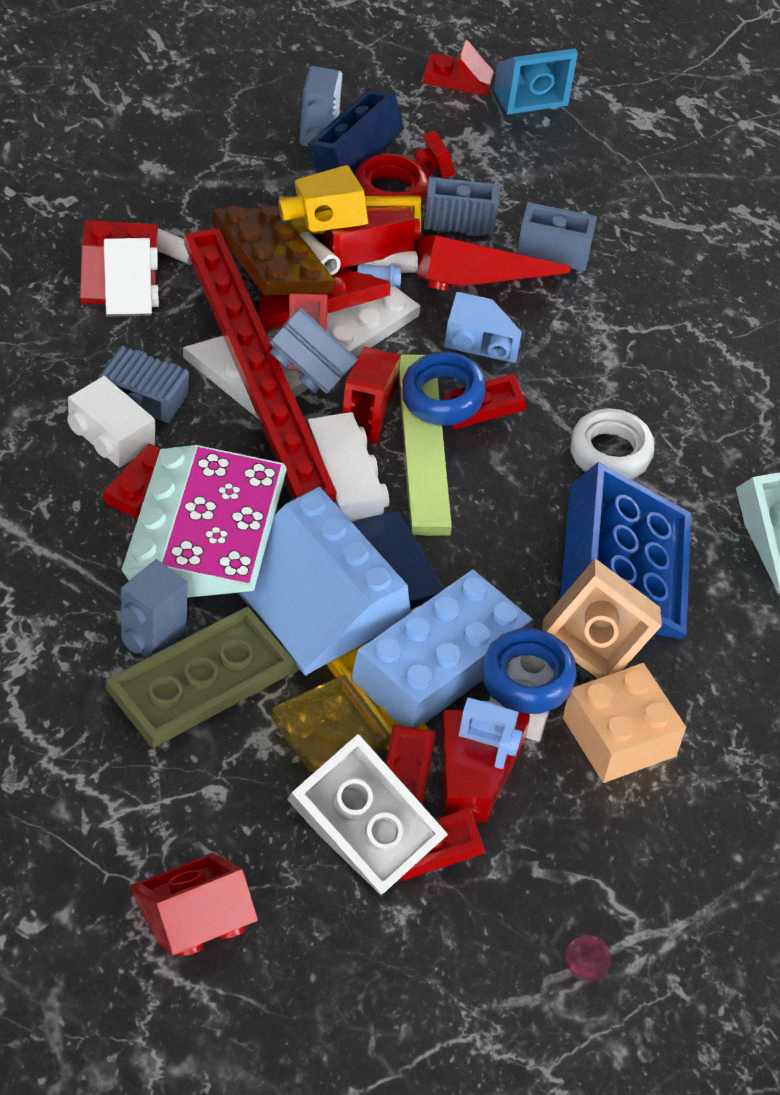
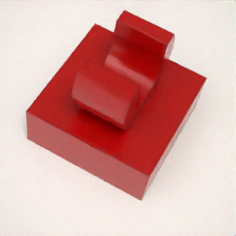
M433 130L423 135L426 148H421L414 152L413 157L424 168L427 176L432 175L436 169L442 178L445 179L455 175L456 172L449 151L436 131Z

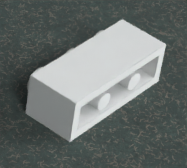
M353 412L308 419L307 426L336 489L335 504L351 522L383 514L384 507L389 506L388 490L384 483H379L376 458L374 455L368 454L365 429L363 426L358 427Z

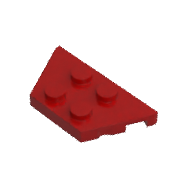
M339 268L338 272L332 275L335 280L332 293H321L328 295L327 313L391 296L389 281L345 268ZM261 292L258 316L265 331L281 327L288 320L289 295L264 296Z

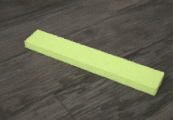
M401 355L398 379L410 529L413 535L450 536L452 525L442 426L421 421L409 412L403 401V377L408 367L425 355ZM438 378L431 379L424 384L422 390L431 399L440 400Z

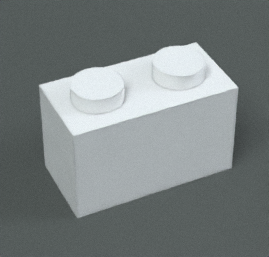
M150 238L104 239L106 317L151 316L152 307H159L158 285H151L150 271L157 270L158 267L157 247H150Z
M107 377L99 378L68 397L69 416L67 420L73 432L86 438L94 445L100 456L110 459L119 468L136 458L149 443L155 446V418Z

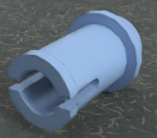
M390 263V266L358 265L357 272L390 282V287L395 286L400 289L401 267H394V263Z

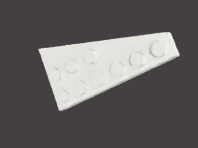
M395 286L390 287L391 296L327 313V332L352 355L357 357L361 354L364 346L373 347L419 317L420 305ZM281 327L265 331L269 340ZM223 336L183 347V358L258 418ZM280 363L294 397L308 389L298 379L302 375L300 370H288V367L286 368Z

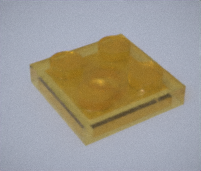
M345 674L272 708V720L311 774L317 771L357 734L363 738L374 752L388 746L390 743V733Z

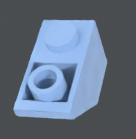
M456 292L448 319L444 348L516 363L522 332L493 299Z

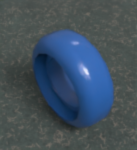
M434 352L420 357L408 367L402 380L403 401L409 412L421 421L436 426L455 425L468 420L479 411L485 399V379L478 365L464 355L453 352ZM437 377H451L459 380L465 386L464 392L452 400L431 399L424 394L422 388L429 380Z
M519 628L500 635L490 644L482 665L483 682L491 697L505 708L521 714H541L559 707L569 698L577 676L575 658L568 646L553 634L536 628ZM532 655L541 658L549 664L553 671V678L546 684L537 687H527L512 680L508 676L505 666L515 657Z

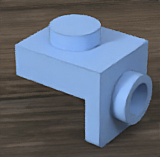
M468 697L463 710L459 736L498 747L494 767L503 769L507 755L516 757L523 731L515 729L519 712L500 707L490 701H479Z

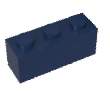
M368 89L308 143L316 173L348 165L354 174L355 170L364 160L377 155L404 130L395 93Z

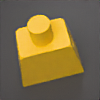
M348 165L297 179L295 181L297 196L278 200L283 221L302 218L311 232L368 224L364 190Z

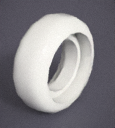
M605 408L594 410L580 418L572 431L570 451L576 464L585 473L597 462H600L633 480L644 473L652 461L654 437L649 427L636 415L624 410ZM599 434L617 435L627 439L634 450L624 457L608 456L597 451L591 440Z

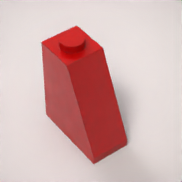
M410 206L366 207L368 224L325 230L326 247L340 259V268L382 260L399 252L414 251V240L420 239L419 218H414Z
M364 346L345 382L342 413L353 412L358 427L363 426L365 429L367 442L377 444L398 382L401 355Z
M444 710L439 733L443 817L471 808L475 822L486 823L524 746L530 716L529 714L518 713L515 729L523 732L516 757L507 755L503 769L494 767L498 747L460 737L459 731L463 710Z

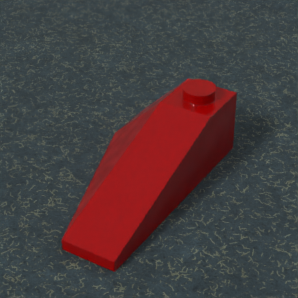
M436 235L420 237L415 243L418 257L417 279L428 281L427 288L448 292L449 286H466L570 273L571 269L569 265Z

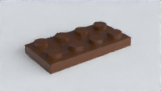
M265 205L261 208L249 209L239 206H230L227 209H213L211 223L215 228H220L226 244L264 296L332 293L335 282L334 278L289 220H282L279 208Z

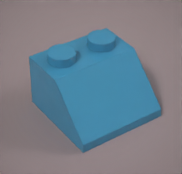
M576 48L512 57L497 63L493 90L506 114L568 106L578 56Z

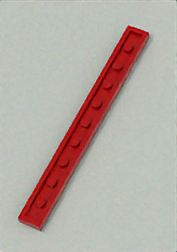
M220 228L184 234V246L275 459L279 463H284L287 468L284 480L292 499L295 500L321 487L329 498L336 503V489L281 365L270 354L273 347L268 342L269 338Z

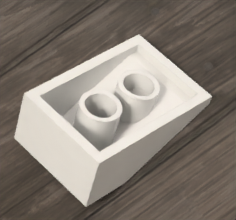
M359 734L298 786L287 799L314 831L380 895L385 893L448 835Z

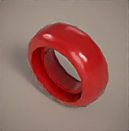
M378 154L364 160L355 170L354 175L363 188L365 196H420L421 206L426 201L429 178L424 168L411 158L400 154ZM383 178L397 179L407 183L410 188L403 192H386L375 188L372 182Z

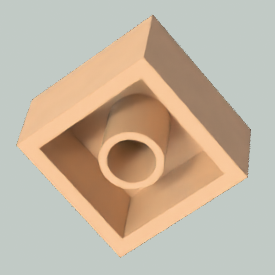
M595 558L543 618L542 631L551 633L564 642L573 654L575 662L598 679L621 671L662 626L661 609L657 604Z
M644 663L573 687L563 714V720L603 783L676 757L686 729L685 724Z

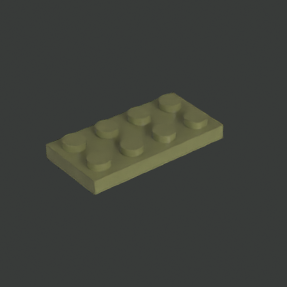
M247 606L106 679V690L153 749L294 673L296 662Z

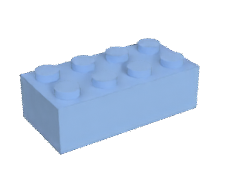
M472 569L358 649L351 681L363 690L375 704L384 708L386 713L400 726L417 728L422 723H427L483 681V659L494 640L506 632L519 628H531L533 619Z

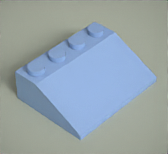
M321 487L285 504L274 515L254 591L238 592L253 613L294 659L297 667L304 675L377 637L411 613L408 585Z

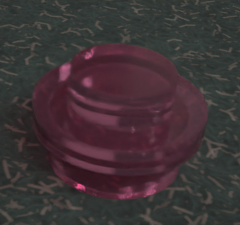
M584 935L569 944L565 954V963L569 971L577 978L587 981L598 980L606 975L610 968L611 953L602 939L594 935Z

